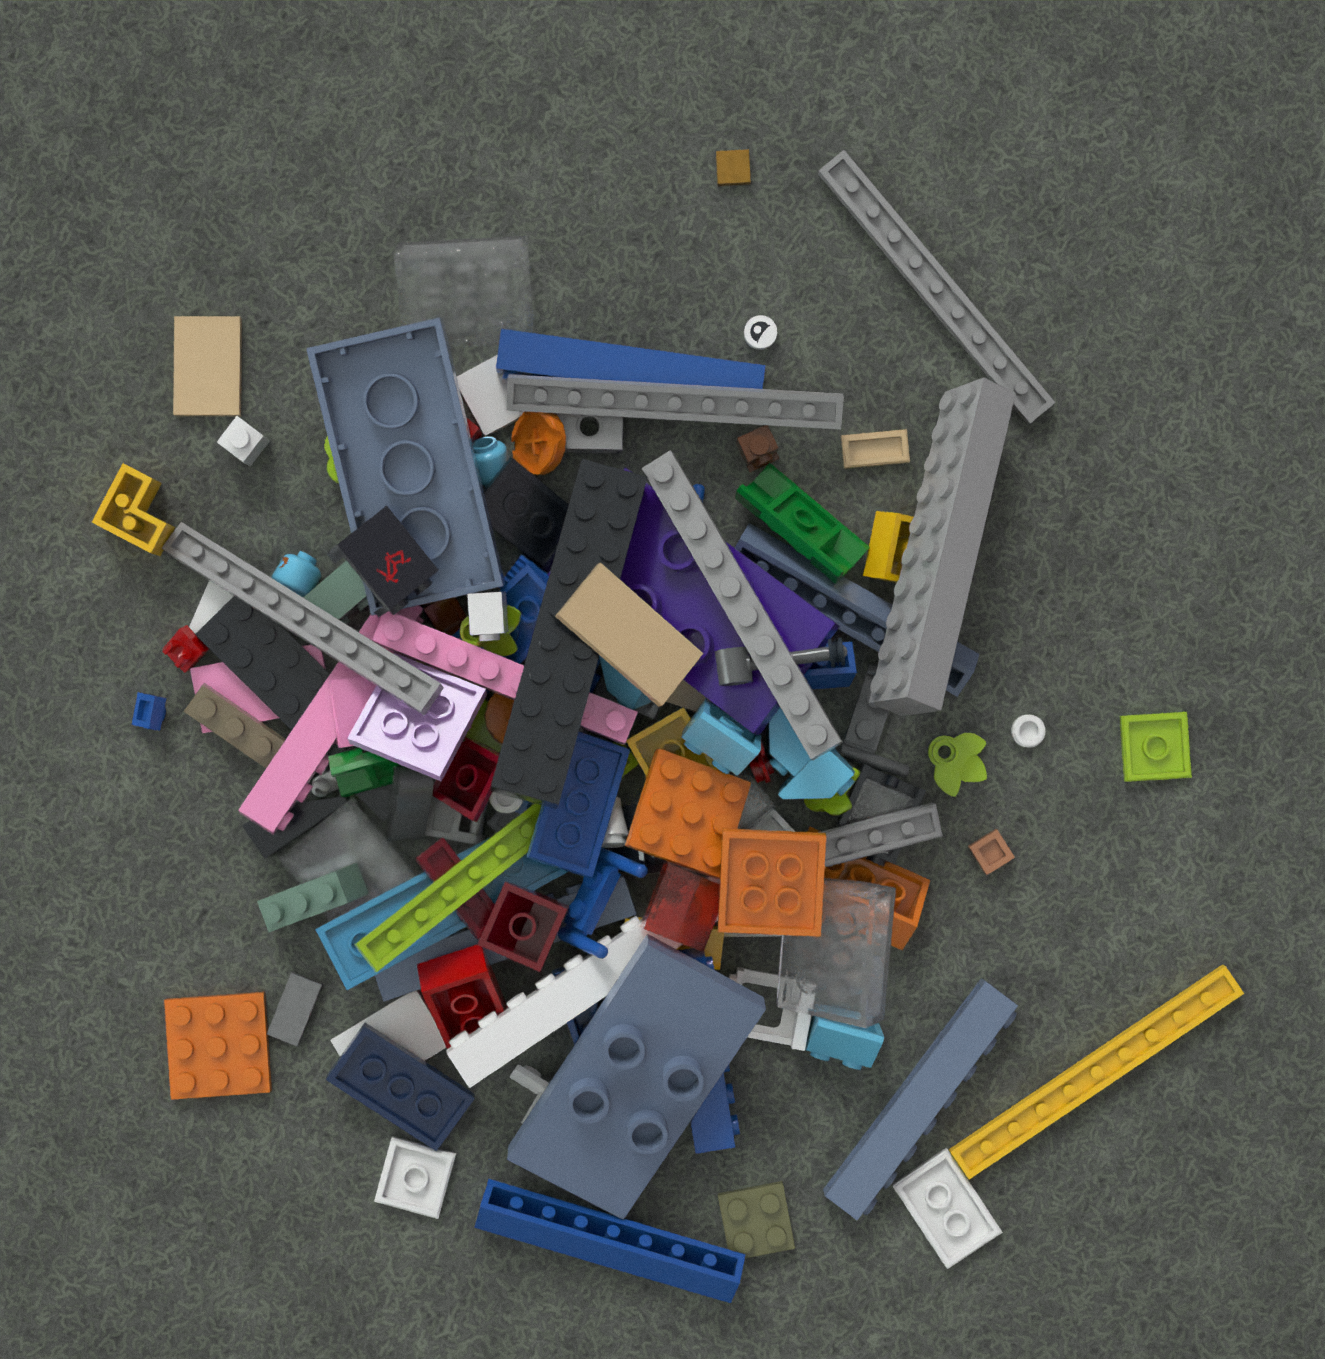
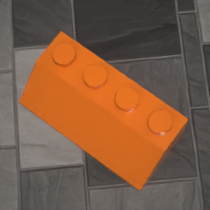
M809 827L807 832L818 833L821 831L813 827ZM866 857L825 867L822 915L903 950L918 926L930 880L886 861L883 867L867 860Z

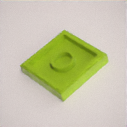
M1187 712L1119 716L1124 782L1192 778Z

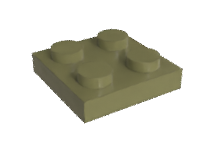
M783 1181L717 1193L728 1250L745 1254V1258L795 1249Z

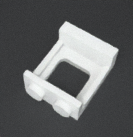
M737 967L736 974H729L728 978L740 985L752 983L779 988L785 992L779 1026L768 1027L756 1024L748 1038L790 1045L792 1049L805 1051L817 987L815 981Z

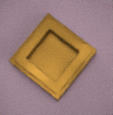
M749 149L716 151L717 185H750Z

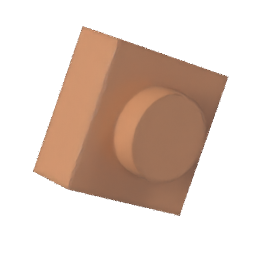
M997 829L968 845L969 850L985 875L990 874L1015 858Z

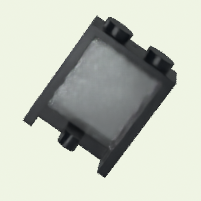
M861 763L859 767L860 775L848 794L852 808L839 815L834 828L920 806L926 790ZM902 847L870 855L866 859L883 867L886 861L895 864Z

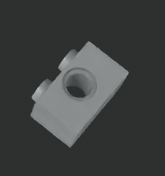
M556 413L564 425L566 434L564 453L623 454V417ZM588 420H593L599 425V431L593 436H586L581 432L582 424Z

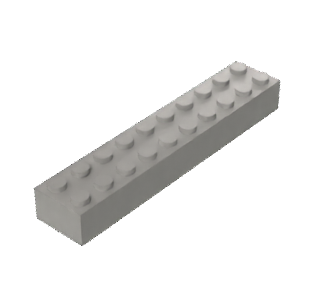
M981 378L944 392L939 403L940 413L937 425L932 432L933 441L930 454L924 464L925 474L922 486L917 493L918 503L915 515L909 526L910 536L907 548L902 555V569L899 580L894 587L895 597L892 610L886 620L887 630L884 642L878 653L879 663L876 675L870 686L871 696L869 703L900 716L935 712L942 709L1016 394L986 378Z

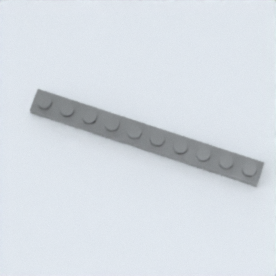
M845 150L818 171L821 179L990 381L1016 393L1013 408L1027 425L1056 403Z
M511 374L508 375L507 410L840 430L842 424L844 395L841 393Z
M670 450L644 466L642 470L810 759L815 760L842 744L840 736L674 453Z
M181 522L163 545L162 549L168 555L425 716L444 689L442 684L184 523Z

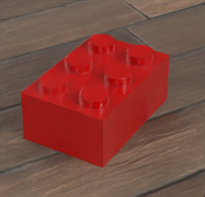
M473 945L417 964L422 995L447 1049L451 1047L449 1041L466 1030L468 1034H471L480 1028L478 1021L493 1011L499 1015L508 1009L482 946Z

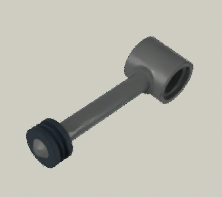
M838 638V642L835 640L832 642L831 639H828V647L792 651L790 653L797 665L830 660L831 667H835V663L839 666V662L845 665L847 648L843 645L842 638ZM734 647L715 651L719 686H733L753 682L752 671L759 669L752 657H750L746 647Z

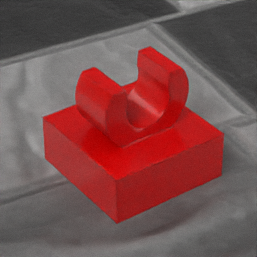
M185 625L175 633L162 650L165 655L170 657L177 668L186 673L199 662L209 648Z

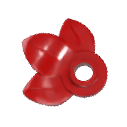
M762 740L761 751L749 763V766L757 783L764 780L768 783L770 782V774L774 773V770L769 763L767 754L764 755L765 748Z

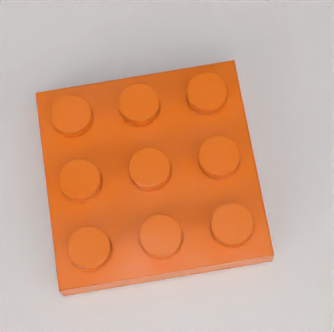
M656 749L625 846L715 879H720L723 828H738L751 782L725 774L722 771L666 750Z
M723 828L718 932L821 937L826 833Z
M265 992L170 998L164 1000L171 1100L270 1093L272 1091Z

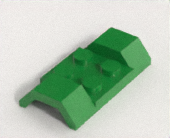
M771 463L762 470L753 482L748 486L740 485L736 491L735 499L758 519H762L772 531L778 533L789 542L798 553L804 555L809 560L811 559L810 563L835 584L851 571L870 548Z
M361 748L328 756L332 777H336L341 797L392 784L395 767L402 766L371 752L363 753Z

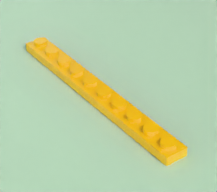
M1225 965L1219 966L948 1150L970 1180L1242 996L1244 992Z

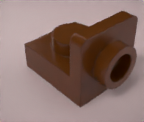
M456 597L419 605L423 608L433 628L450 636L460 629L462 621L467 617Z

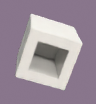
M238 416L235 417L217 441L218 444L248 466L253 464L270 442L269 439Z
M506 591L467 594L470 635H479V641L500 640V633L508 632Z

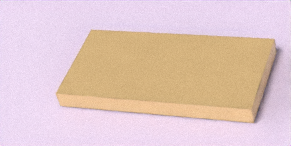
M602 563L595 566L555 615L557 619L658 707L663 706L703 655L696 646Z

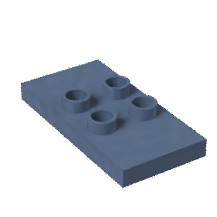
M439 317L306 348L351 533L385 506H388L438 569L429 578L433 583L419 595H416L413 591L405 597L409 603L404 608L504 586V575L443 319ZM363 582L371 616L376 615L374 612L382 604Z
M647 934L508 1146L507 1160L624 1220L765 1012L764 997Z

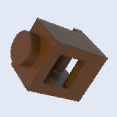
M768 425L742 435L736 440L738 449L749 472L780 459L777 454L778 446Z

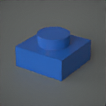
M138 692L132 725L160 731L162 721L166 715L165 704L167 698Z

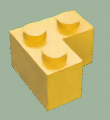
M124 463L121 465L92 520V523L157 556H161L164 551L162 549L163 545L176 528L147 513L162 483Z

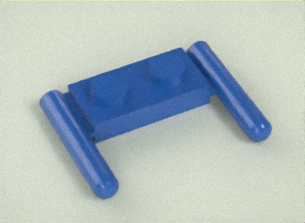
M602 848L593 877L583 878V883L574 901L569 906L568 913L563 921L566 923V926L562 927L558 932L559 939L597 958H605L608 955V948L586 936L587 934L592 935L621 876L618 873L619 869L636 877L643 878L647 875V867Z

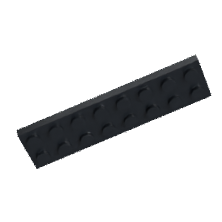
M235 596L195 634L291 730H293L330 675L281 625ZM334 744V746L328 753V756L353 750L359 747L350 746L338 748V746ZM392 784L356 794L383 822L390 816L387 812Z

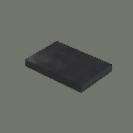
M510 457L484 489L492 528L542 569L547 571L553 564L569 504L515 459Z

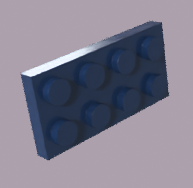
M366 1022L326 1076L328 1082L435 1151L439 1149L475 1099L473 1092Z

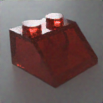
M664 863L640 927L704 952L718 916L720 884Z

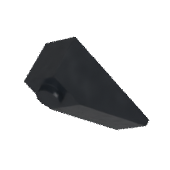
M349 796L295 803L290 810L294 817L284 831L277 829L274 835L251 820L242 826L265 859L280 851L352 800Z

